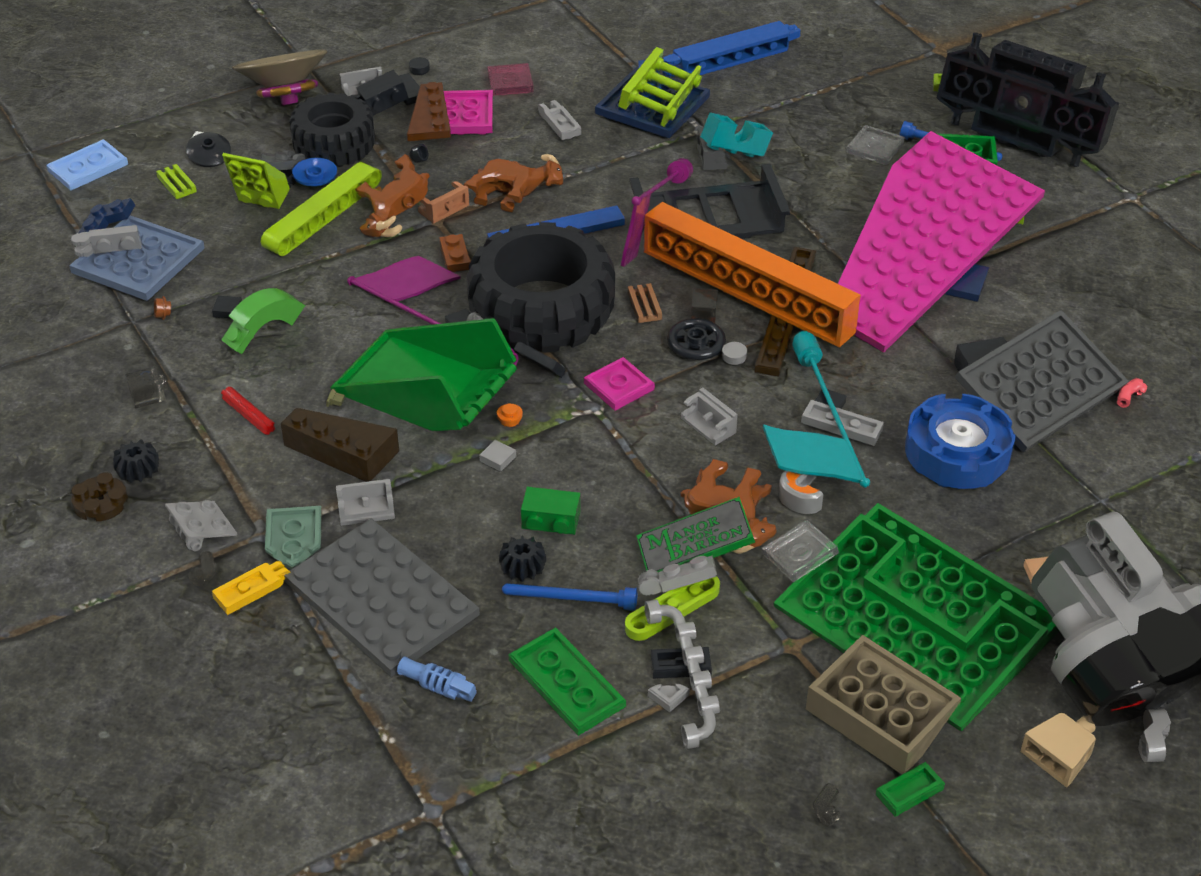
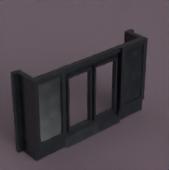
M761 164L760 181L651 193L648 207L649 212L658 204L664 202L678 209L676 200L699 198L707 223L741 239L751 238L752 235L784 232L785 216L790 215V209L771 164ZM629 178L634 196L639 197L643 194L639 178ZM729 195L740 223L717 226L707 197Z

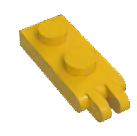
M276 561L271 565L263 563L212 590L213 599L229 615L281 587L284 583L283 580H285L284 575L290 573V571L281 561Z

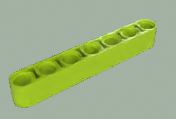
M363 162L355 164L268 228L261 237V246L280 256L287 255L360 200L362 197L357 194L356 188L365 182L371 188H376L382 178L381 171Z

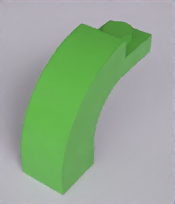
M268 288L257 291L241 301L230 313L229 317L234 321L221 340L236 352L242 354L256 332L264 324L272 320H282L293 325L305 305L281 289Z

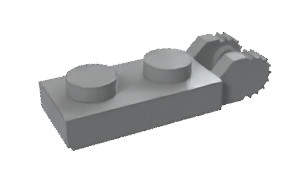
M556 100L550 101L551 109L544 103L538 104L540 116L546 120L561 140L581 135V126Z
M136 225L89 230V232L77 233L71 237L73 246H76L74 247L75 255L79 257H88L93 253L142 248L140 234Z
M698 556L682 565H668L660 572L650 569L647 572L641 573L638 578L640 594L650 596V594L667 592L716 577L717 572L713 556Z

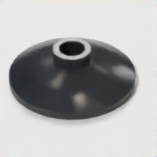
M204 132L195 135L189 140L186 152L188 158L196 165L215 167L224 163L223 153L231 154V146L224 136L213 132Z

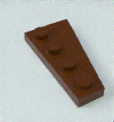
M442 82L421 84L409 125L407 140L451 138Z

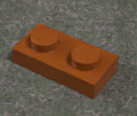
M463 235L439 237L447 270L451 272L469 270L470 259Z

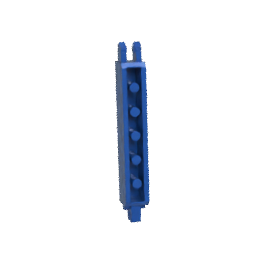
M781 21L674 49L673 54L665 56L663 59L664 62L689 73H692L698 65L702 66L700 75L785 52L789 48V41L800 37L801 30L795 24L784 25ZM663 71V75H666V76H669V77L674 76V75H672V74H669V73Z

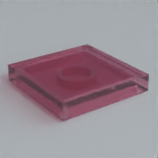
M528 63L487 66L493 96L534 92Z

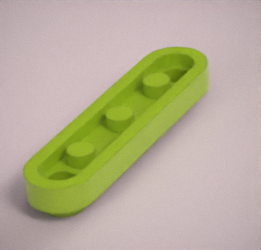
M716 576L670 590L654 600H658L660 605H670L677 608L685 617L718 596L720 580ZM642 606L626 617L625 633L633 640L642 641L650 638L674 622L670 617L662 616L660 623L648 624L645 607Z

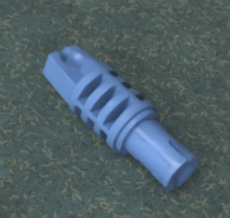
M404 656L398 664L397 672L399 675L416 680L422 688L436 692L439 695H444L447 698L455 700L458 697L472 702L477 693L475 685L466 681V676L452 672L442 666H437L434 663L424 665Z

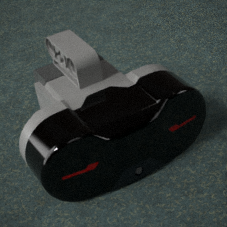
M1110 512L1088 521L1086 524L1087 535L1056 547L1033 576L1031 582L1034 593L1053 618V623L1066 639L1055 652L1056 655L1052 661L1051 672L1083 717L1089 723L1095 724V726H1109L1143 716L1145 710L1163 707L1201 682V584L1190 585L1186 583L1172 588L1163 576L1162 568L1124 517L1118 512Z

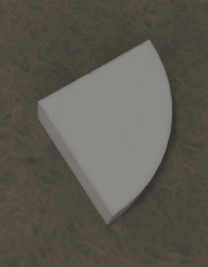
M657 684L648 689V697L669 713L684 701L690 693V689L681 684H676L675 686H661L662 684Z

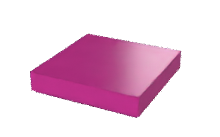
M624 357L584 377V384L615 411L655 389V383Z

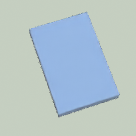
M103 139L47 164L46 167L51 175L71 191L128 165V161L124 155Z

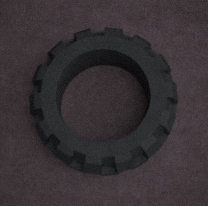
M539 222V225L527 226L526 223L511 226L508 232H497L487 238L484 246H479L471 260L467 274L469 310L471 313H479L483 319L494 318L512 349L515 348L518 342H522L533 349H542V353L559 351L560 347L570 345L573 348L586 342L590 334L596 335L610 317L615 302L614 265L603 245L593 236L587 238L581 229L569 225L566 228L558 227L556 223ZM534 281H552L568 286L550 292H530L515 288L518 285Z

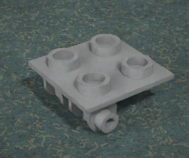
M205 500L165 504V507L170 512V523L175 526L176 532L181 539L185 540L189 550H200L204 538L237 536V532L215 501Z

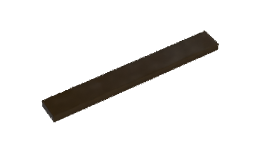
M793 247L789 261L812 271L816 250ZM771 315L755 364V373L779 377L794 325Z

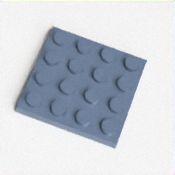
M130 215L128 219L122 220L115 227L136 225L142 242L141 249L93 253L88 257H79L69 266L71 273L148 301L205 249L204 242Z

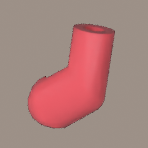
M1134 378L1121 387L1117 405L1126 408L1130 405L1133 393L1138 396L1142 395V392L1145 393L1147 385L1143 383V380Z

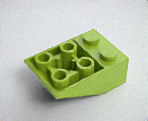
M227 153L222 154L239 201L280 209L290 190L286 175L265 161Z

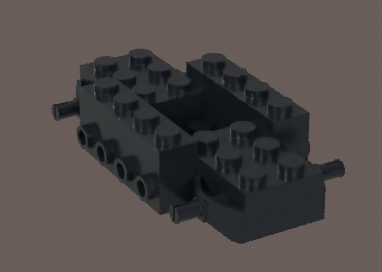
M976 32L973 33L969 46L954 49L947 53L936 98L953 112L951 124L959 125L962 113L975 112L971 130L977 131L979 135L995 136L997 141L1001 143H1012L1021 150L1035 151L1041 157H1052L1065 146L1073 153L1070 165H1074V167H1079L1083 154L1099 153L1107 144L1119 102H1116L1102 87L1106 74L1097 72L1094 85L1080 88L1087 66L1008 40H1004L992 47L989 58L979 47L982 34ZM1020 96H1024L1028 100L1027 107L1020 105Z

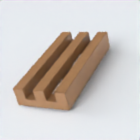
M651 283L646 284V288H643L642 285H637V289H633V286H628V296L638 323L662 320V311ZM646 294L648 295L649 301L651 303L655 315L652 314L651 308L646 298ZM638 295L640 296L647 316H643V313L641 311L640 305L636 297Z

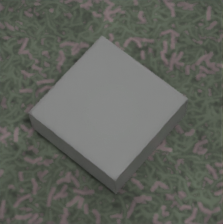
M494 440L479 455L480 462L501 472L516 457V450Z

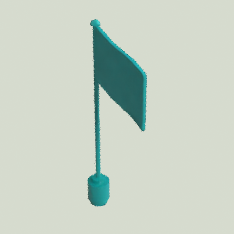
M801 331L794 336L793 349L801 365L806 367L812 366L843 439L819 433L783 430L763 424V430L779 469L785 471L839 478L860 483L862 487L866 488L870 485V479L864 475L817 367V363L820 362L823 356L821 348L813 334L808 331Z

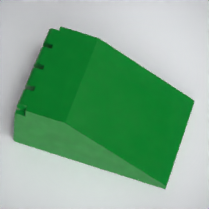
M494 318L388 329L374 341L330 388L331 390L335 389L336 393L345 395L346 398L430 431L460 430L463 426H468L475 419L478 412H481L505 382L517 370L513 364L516 358Z

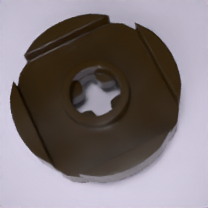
M108 472L100 473L97 477H92L76 484L71 490V501L77 516L84 520H87V517L95 518L96 521H106L114 518L123 511V504L128 501L126 487L123 482L113 478L112 474Z

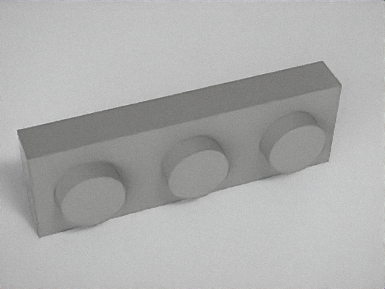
M810 400L802 414L801 423L841 435L829 405ZM836 408L848 438L875 446L883 431L884 422Z

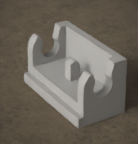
M381 67L340 73L341 93H345L347 96L357 95L356 87L381 76Z
M703 387L699 389V392L684 401L686 406L691 404L692 406L681 413V419L715 446L736 434L738 414Z
M390 479L336 486L341 526L364 523L371 518L374 521L395 519Z

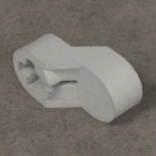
M1165 709L1145 710L1143 715L1145 731L1140 736L1138 750L1144 762L1164 761L1166 757L1164 740L1170 731V718Z

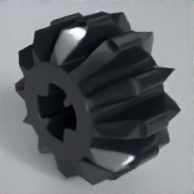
M141 439L133 443L130 440V444H121L120 449L114 451L113 467L121 480L127 479L130 483L139 480L142 483L143 478H152V473L158 472L159 455L151 442L144 443Z
M523 535L520 539L511 537L509 543H503L499 554V563L503 575H509L511 580L517 577L522 582L527 577L534 580L536 574H542L546 554L542 542H536L534 536L529 539H525Z

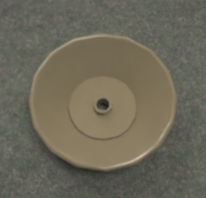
M324 49L267 57L234 65L232 69L264 87L284 85L305 80L328 51Z

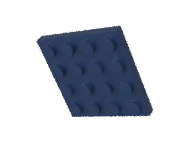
M635 67L595 106V114L660 135L661 137L671 138L710 97V89L700 86L694 87L678 108L674 120H669L666 126L663 127L661 126L663 114L636 102L634 104L631 103L626 110L618 107L622 89L638 70V67ZM663 75V76H665V77H667V78H670V79H672V80H674V81H677V82H679V83H681V84H684V83H685V81H681V80H678V79H675V78H672V77ZM661 84V89L673 95H676L678 92ZM662 99V102L658 103L667 106L670 102Z

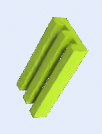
M177 164L172 165L173 169L169 167L164 168L165 172L161 170L156 171L157 178L175 199H180L197 192L196 185ZM168 177L172 179L177 188H179L182 192H179L176 189V187L170 182Z

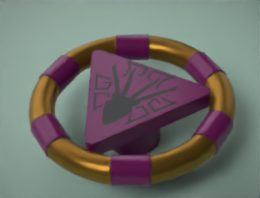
M306 79L284 85L264 87L258 89L256 94L262 98L280 96L282 105L299 102L297 93L316 88L318 82L314 79Z

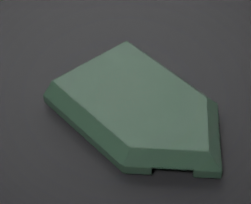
M321 506L267 509L265 552L276 560L281 561L288 568L293 569L321 548Z

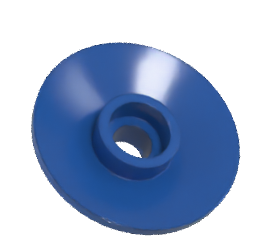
M309 158L297 163L292 170L293 178L302 185L321 186L335 179L337 167L332 161L324 158Z

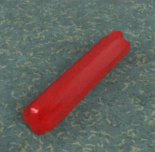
M227 387L222 390V399L263 434L269 435L270 432H274L275 423L234 388Z

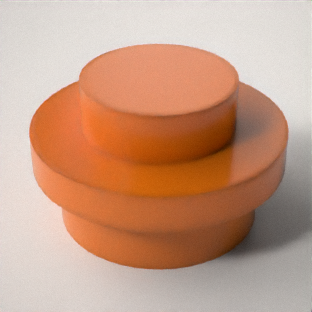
M508 403L500 406L497 410L498 420L506 427L516 426L523 416L521 407L516 404Z

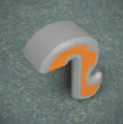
M784 471L780 477L778 492L781 503L790 510L801 514H814L822 509L823 493L809 486L816 478V475Z

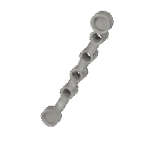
M658 600L645 601V615L648 624L660 623L662 616L670 617L674 622L676 638L678 642L680 641L683 661L685 666L688 667L690 674V684L692 690L696 693L698 710L704 720V724L700 728H697L695 723L682 725L681 735L686 749L699 747V741L708 738L714 732L716 726L715 714L720 712V706L717 696H709L707 688L712 687L710 672L708 670L701 671L699 664L704 663L702 647H693L691 639H696L695 624L693 621L686 622L682 613L673 606L660 605Z

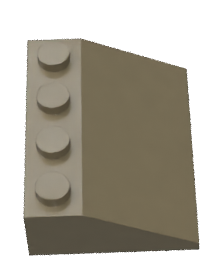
M862 635L808 687L806 710L899 773L904 774L926 752L961 702V697Z

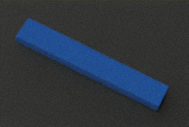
M612 206L543 222L556 223V226L563 228L569 225L583 230L584 234L625 225V218L618 206ZM538 222V223L529 224V225H527V226L539 225V222ZM509 229L487 233V238L497 232L506 233Z

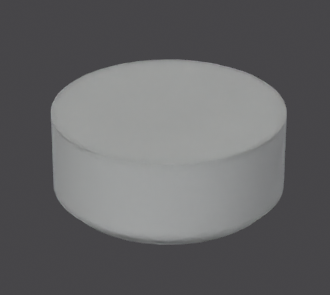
M729 342L722 348V359L728 364L738 365L747 358V348L739 342Z

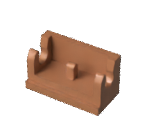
M454 181L451 185L456 189L432 201L424 197L420 202L425 206H419L418 212L434 224L469 206V192L466 185L463 186L458 181Z

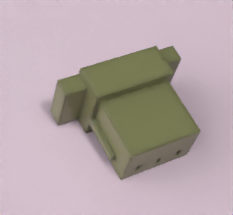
M332 389L327 397L326 406H341L345 395L336 393L335 389Z

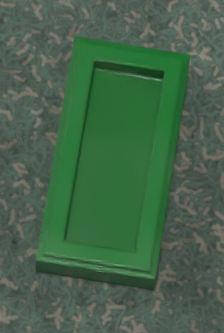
M924 762L877 788L876 796L896 817L944 790L945 782Z

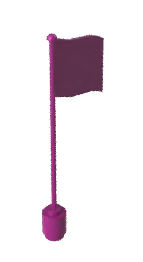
M684 158L675 160L667 168L668 177L639 197L634 196L631 202L634 206L621 266L625 267L638 256L645 225V214L648 212L651 193L669 181L680 184L689 179L693 173V166L689 160Z
M415 256L357 278L350 276L347 279V283L349 285L354 284L434 325L441 323L398 301L420 295L441 284L461 279V276L427 259ZM511 348L516 358V361L513 364L516 366L518 362V354L515 353L514 349Z

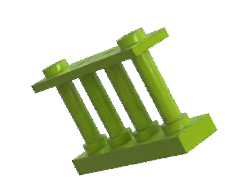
M656 47L622 89L618 107L626 110L631 103H639L663 114L661 126L665 127L669 120H674L678 108L692 89L699 86L702 79L700 75L702 66L698 65L692 73L686 72L664 62V59H662L664 50ZM663 70L685 80V83L681 84L656 73V71ZM653 80L678 92L676 95H673L647 82ZM645 91L670 103L667 106L640 95L639 92L643 93Z

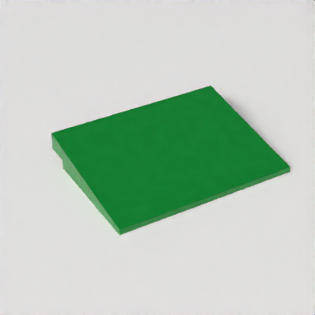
M879 503L866 515L860 514L774 602L775 608L844 653L864 635L961 697V702L947 720V723L959 731H962L1059 632V629L1052 621L1053 618L1041 602Z

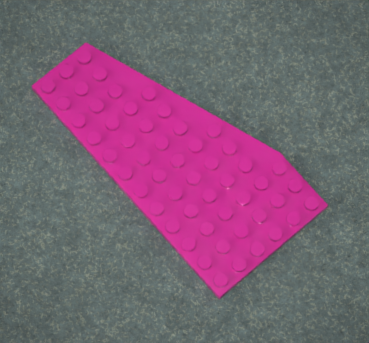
M930 131L892 165L838 282L839 285L861 295L857 328L854 335L878 350L885 352L1044 197L1045 190Z

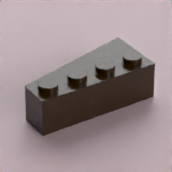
M301 408L294 409L281 422L284 446L365 482L372 481L399 452L396 428Z

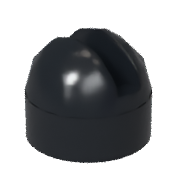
M424 144L415 145L411 148L409 156L414 162L426 161L429 156L428 149Z

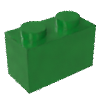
M527 487L521 507L522 529L575 535L581 512L580 493Z

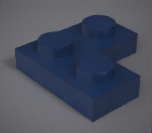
M131 198L125 200L117 199L109 204L94 206L90 210L86 221L83 222L78 234L89 232V230L105 229L109 223L128 219L135 207L134 202Z

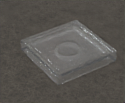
M865 125L847 146V153L887 165L904 144L905 137Z
M808 520L800 523L762 548L764 555L793 582L839 553L837 545Z

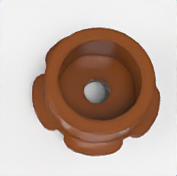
M162 296V298H155L154 317L165 320L166 315L170 316L171 302L166 301L165 296Z

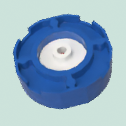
M940 394L928 398L913 410L910 415L905 442V452L910 464L918 473L928 477L941 487L972 489L986 487L993 483L1008 469L1011 460L1015 434H1013L1011 428L1012 421L1002 409L974 395L962 394L961 399H945L946 395Z

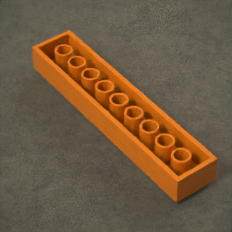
M661 202L645 214L644 253L804 331H808L839 348L856 333L860 294L664 202Z

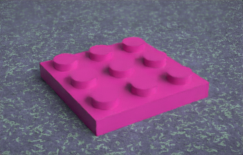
M493 90L444 91L451 134L483 135L493 133Z

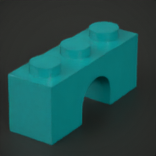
M709 113L700 136L707 142L706 145L715 150H719V147L724 148L726 151L734 154L739 151L749 157H754L755 155L764 157L773 132L764 124L745 120L742 129L735 134L738 125L728 116Z

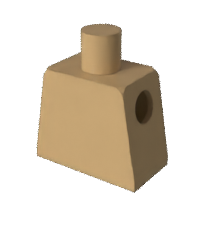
M1059 713L1027 731L1020 752L1065 787H1068L1092 754L1096 738L1091 733L1095 731V724L1086 716H1082L1075 722L1065 713Z

